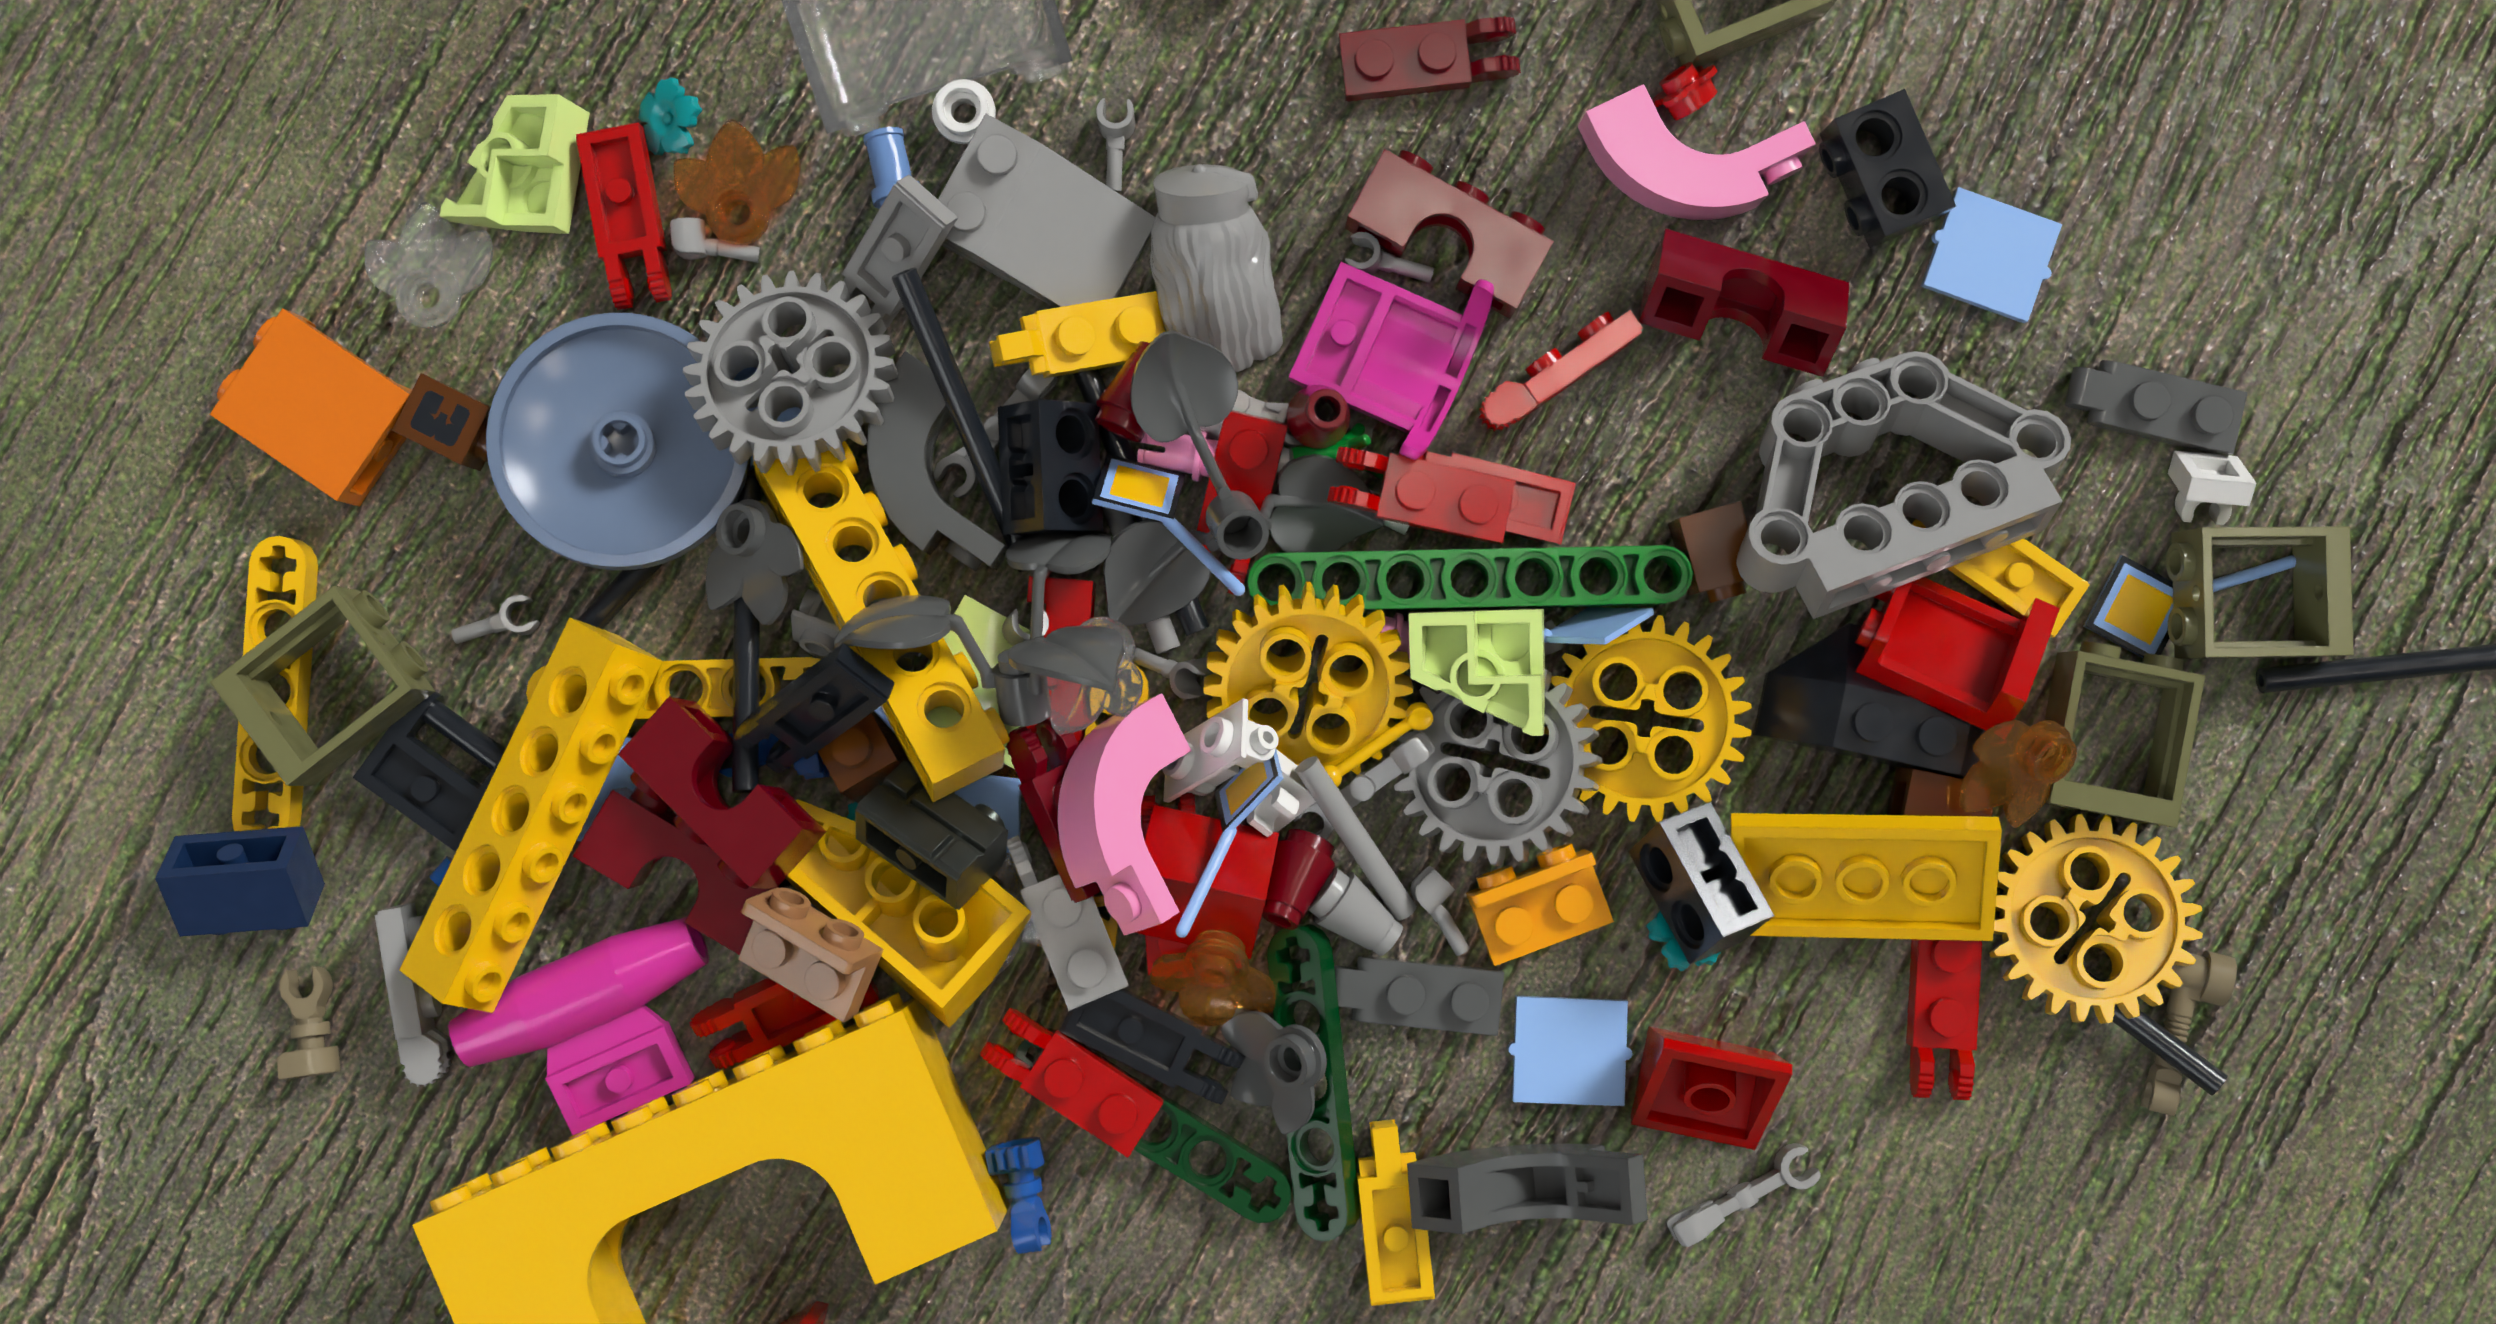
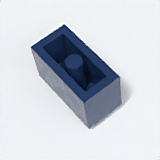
M303 826L175 836L155 877L180 937L308 927L325 885Z

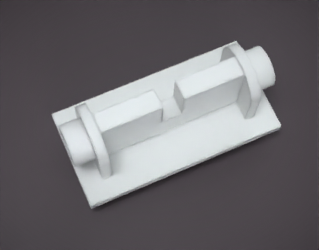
M1244 698L1183 734L1191 752L1162 768L1165 774L1163 801L1170 803L1187 792L1199 796L1208 795L1215 790L1216 786L1238 774L1239 766L1247 769L1258 762L1262 763L1271 759L1278 746L1277 733L1268 725H1260L1248 720V700Z

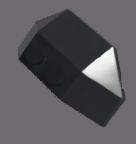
M1845 624L1765 675L1753 732L1755 736L1896 767L1916 769L1984 783L1992 788L2004 789L2016 731L2014 722H2012L2001 738L1856 673L1865 647L1855 643L1861 625Z

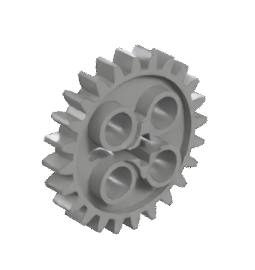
M789 271L785 278L784 287L775 288L772 280L766 274L761 279V292L755 295L742 284L737 286L741 303L733 307L721 300L715 302L722 319L719 323L701 319L698 324L708 339L707 342H688L687 345L692 357L698 362L683 367L685 377L690 385L694 386L685 392V397L693 410H698L693 415L703 432L710 431L708 436L716 449L721 451L730 446L729 452L737 464L742 465L754 455V461L761 473H767L776 458L780 459L787 475H793L798 459L805 457L815 472L820 471L821 453L828 450L838 460H845L842 442L849 438L864 446L867 440L860 426L863 422L882 425L884 420L875 403H890L895 398L890 385L885 381L898 377L894 361L889 358L896 352L890 336L884 334L886 327L879 312L870 314V306L863 294L850 300L848 288L845 282L841 280L827 292V287L821 273H815L807 286L802 287L795 272ZM798 324L805 325L796 335L781 337L787 328ZM834 365H849L847 370L839 376L824 377L828 369ZM751 367L757 368L756 372L748 379L734 380L740 371ZM758 407L753 411L748 410V408ZM788 408H802L798 416L792 420L785 422L777 421L780 414Z
M1545 669L1544 723L1549 730V740L1546 746L1535 754H1526L1522 748L1521 735L1523 729L1487 712V725L1484 731L1477 737L1465 738L1461 731V720L1471 707L1463 704L1462 700L1443 691L1438 694L1424 686L1420 688L1419 691L1433 714V722L1427 729L1419 731L1427 735L1435 746V751L1425 762L1410 771L1409 777L1396 783L1394 788L1395 791L1401 793H1414L1416 797L1403 810L1405 815L1417 817L1426 814L1428 816L1419 830L1422 836L1430 838L1444 831L1439 848L1441 851L1451 854L1463 841L1464 861L1476 863L1483 849L1486 848L1490 864L1502 866L1506 848H1510L1512 855L1518 862L1526 863L1529 859L1528 843L1533 842L1543 852L1550 853L1553 851L1552 842L1548 834L1554 829L1569 837L1574 834L1570 824L1565 819L1569 811L1581 815H1588L1590 812L1577 797L1580 791H1597L1599 789L1597 783L1584 777L1585 768L1602 764L1601 757L1590 752H1584V745L1594 741L1599 737V734L1593 728H1578L1576 725L1589 712L1585 705L1580 703L1569 707L1564 706L1573 691L1570 686L1562 683L1548 692L1552 673ZM1408 731L1398 740L1403 743L1419 731ZM1446 743H1452L1491 755L1500 752L1515 761L1547 767L1550 770V776L1547 779H1539L1504 768H1495L1493 771L1488 766L1476 761L1445 755L1443 753V746ZM1465 768L1471 779L1470 788L1462 799L1451 801L1445 792L1446 778L1453 770ZM1526 783L1533 795L1532 804L1524 815L1511 817L1505 807L1506 794L1514 785Z

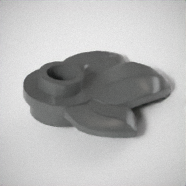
M745 499L728 506L718 519L716 537L719 545L711 553L706 569L709 609L717 611L742 597L761 624L771 625L782 613L787 603L789 587L786 577L796 575L804 568L803 548L793 529L787 525L777 523L774 512L766 503Z
M1250 1011L1241 1013L1225 1022L1220 1030L1224 1038L1235 1050L1246 1056L1241 1067L1237 1069L1231 1087L1233 1099L1256 1106H1271L1276 1124L1283 1135L1292 1133L1307 1124L1315 1109L1314 1085L1323 1078L1327 1066L1326 1053L1319 1038L1311 1030L1301 1025L1293 1024L1282 1027L1263 1012Z

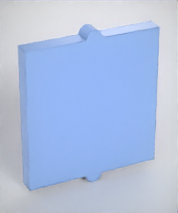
M1956 188L1952 196L1956 207L1946 213L1941 229L1932 234L1931 239L1935 243V247L1920 287L2021 323L2028 322L2041 283L2050 278L2052 274L2051 269L2047 266L2062 224L1966 189Z
M1515 996L1514 1042H1510L1507 1047L1508 1052L1513 1055L1512 1101L1522 1103L1624 1106L1626 1060H1629L1633 1054L1632 1050L1626 1046L1628 1001L1622 999Z

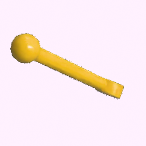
M1423 702L1411 704L1406 710L1405 719L1336 766H1324L1335 785L1338 787L1341 784L1342 776L1411 729L1418 731L1427 729L1433 722V714L1429 706Z

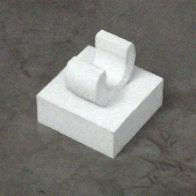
M2174 450L2168 470V475L2179 490L2175 498V509L2183 522H2191L2195 508L2200 503L2207 502L2212 503L2209 508V515L2216 525H2224L2231 516L2232 505L2250 506L2257 484L2238 456Z
M1277 749L1283 780L1246 818L1251 826L1267 838L1273 834V831H1280L1316 802L1295 772L1298 765Z

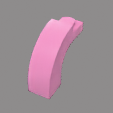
M1644 84L1586 111L1578 125V129L1595 162L1619 190L1634 201L1656 212L1690 220L1727 218L1755 209L1769 195L1761 178H1765L1767 185H1772L1800 171L1803 166L1799 159L1816 144L1805 121L1739 152L1714 155L1696 151L1681 143L1669 132L1661 120Z
M1162 693L1131 706L1096 726L1075 750L1064 773L1060 788L1058 831L1062 855L1075 889L1097 882L1104 896L1106 909L1112 918L1117 921L1123 935L1160 925L1180 912L1148 851L1141 828V804L1150 780L1159 770L1191 752Z

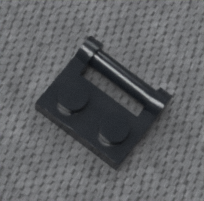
M435 690L433 694L387 729L353 778L456 852L506 749L442 703L444 696ZM427 723L492 771L482 785L417 739L415 735L420 728Z

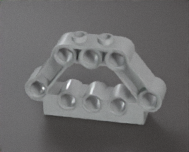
M1919 351L1903 353L1881 362L1878 358L1867 359L1852 367L1846 375L1824 383L1821 379L1805 382L1795 388L1789 396L1778 402L1761 439L1759 455L1765 469L1755 517L1747 529L1737 555L1736 564L1739 574L1748 585L1762 592L1775 593L1796 587L1812 618L1816 619L2042 532L2063 502L2050 480L2070 450L2071 436L2068 428L2059 417L2048 411L2037 409L2025 410L1950 373L1940 359L1929 353ZM1903 391L1910 392L1916 395L1919 399L1911 398L1910 396L1906 395ZM1845 412L1855 413L1858 416H1860L1863 419V421L1853 419L1850 416H1848ZM1891 431L1894 434L1910 435L1964 462V464L1958 467L1949 482L1938 486L1923 481L1909 483L1900 489L1891 504L1880 508L1864 503L1851 505L1840 513L1833 526L1814 533L1808 525L1820 458L1831 453L1847 457L1862 455L1871 448L1877 436ZM1787 433L1798 434L1804 437L1807 442L1796 441L1789 437ZM2021 449L2032 452L2036 457L2025 454ZM1963 495L1972 496L1979 500L1983 506L1969 502ZM1905 517L1921 521L1926 528L1910 524ZM1846 539L1858 540L1864 543L1869 550H1858L1851 546ZM1763 544H1775L1783 548L1788 555L1773 554Z

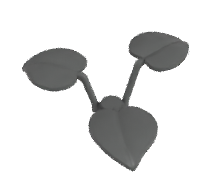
M1173 330L1159 334L1143 351L1135 366L1131 381L1130 401L1132 411L1143 431L1155 441L1162 443L1174 441L1189 431L1193 444L1218 495L1210 502L1206 511V524L1210 532L1188 530L1201 544L1206 545L1209 551L1214 552L1220 548L1230 558L1248 559L1257 555L1265 547L1270 532L1274 541L1286 553L1333 552L1355 538L1383 527L1384 521L1375 518L1376 513L1341 506L1327 501L1329 489L1332 486L1344 485L1357 488L1362 492L1371 493V491L1352 469L1345 468L1343 464L1336 463V459L1325 455H1305L1287 462L1278 475V494L1267 495L1263 500L1260 511L1250 496L1240 491H1231L1200 427L1214 426L1222 422L1235 405L1238 396V380L1231 363L1214 346ZM1148 519L1133 523L1122 529L1114 537L1110 545L1111 552L1104 560L1103 576L1108 619L1113 627H1127L1148 623L1167 616L1188 605L1204 590L1209 581L1211 571L1162 522Z
M1106 533L1030 535L1017 540L1007 549L1006 560L1010 567L1018 570H1035L1032 583L1030 640L1020 642L1010 649L1001 652L998 655V664L994 668H991L963 618L956 614H950V602L944 598L933 596L907 595L893 597L864 608L842 627L834 641L835 649L842 643L848 647L859 646L876 649L917 648L940 640L951 630L958 635L979 671L982 688H995L999 716L1002 722L1009 726H1030L1040 723L1049 718L1052 713L1047 677L1082 684L1111 693L1115 690L1118 667L1124 654L1123 637L1118 631L1099 626H1068L1054 630L1047 637H1042L1044 591L1047 577L1051 572L1077 574L1096 567L1111 552V536Z

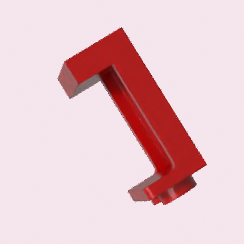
M1925 577L1874 596V598L1883 601L1884 605L1881 611L1874 608L1870 609L1856 637L1855 643L1865 647L1856 673L2002 738L2027 701L2060 608L2035 598L2020 620Z

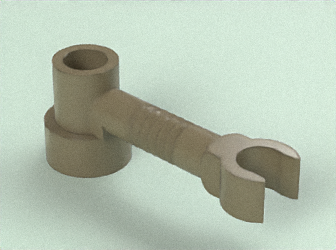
M2204 951L2201 956L2190 953L2196 959L2194 965H2173V971L2180 977L2183 984L2181 987L2171 989L2163 1028L2183 1043H2186V1037L2189 1035L2188 1031L2190 1030L2189 1025L2192 1022L2190 1019L2193 1018L2196 1001L2225 1006L2232 995L2236 981L2237 964L2234 957ZM2156 1055L2154 1064L2151 1065L2148 1077L2144 1083L2140 1106L2146 1107L2150 1111L2175 1116L2180 1101L2182 1073L2158 1055Z

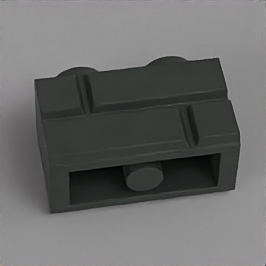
M903 760L885 777L881 786L878 784L858 803L857 809H855L856 839L954 909L959 910L978 891L979 886L982 883L985 884L1003 866L1006 859L1008 830L1005 828L1000 816L984 804L972 806L956 795L955 792L932 802L916 770L909 761Z

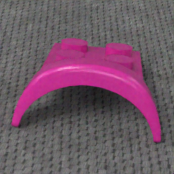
M1340 262L1289 374V381L1304 388L1311 385L1331 387L1343 396L1349 408L1407 433L1408 436L1402 444L1399 453L1416 460L1427 451L1435 439L1463 382L1489 315L1494 295V286L1486 280H1477L1462 315L1353 266Z

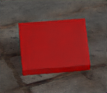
M1154 804L1145 843L1180 912L1160 925L1134 933L1251 959L1266 902L1279 832L1273 831V834L1267 838L1252 826L1239 824L1236 827L1237 833L1188 935L1180 938L1176 935V927L1222 834L1220 819Z
M1649 1026L1631 1112V1125L1755 1150L1793 1075L1792 1064L1771 1051Z

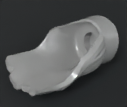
M1208 164L1176 167L1160 173L1153 181L1158 213L1151 230L1150 265L1166 332L1173 330L1214 346L1225 355L1235 372L1251 367L1253 360L1261 361L1272 356L1280 350L1283 344L1281 314L1271 270V244L1269 236L1248 203L1258 198L1254 177L1250 173L1228 166Z

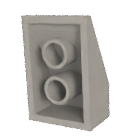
M986 113L938 198L942 204L958 217L941 246L1055 308L1116 298L1150 238L1155 220L1153 215L1045 145Z

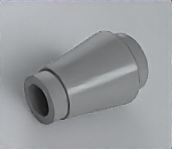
M1336 867L1308 909L1315 915V924L1368 950H1372L1379 956H1383L1393 947L1403 930V925L1394 919L1392 914L1380 903L1354 872L1344 874Z

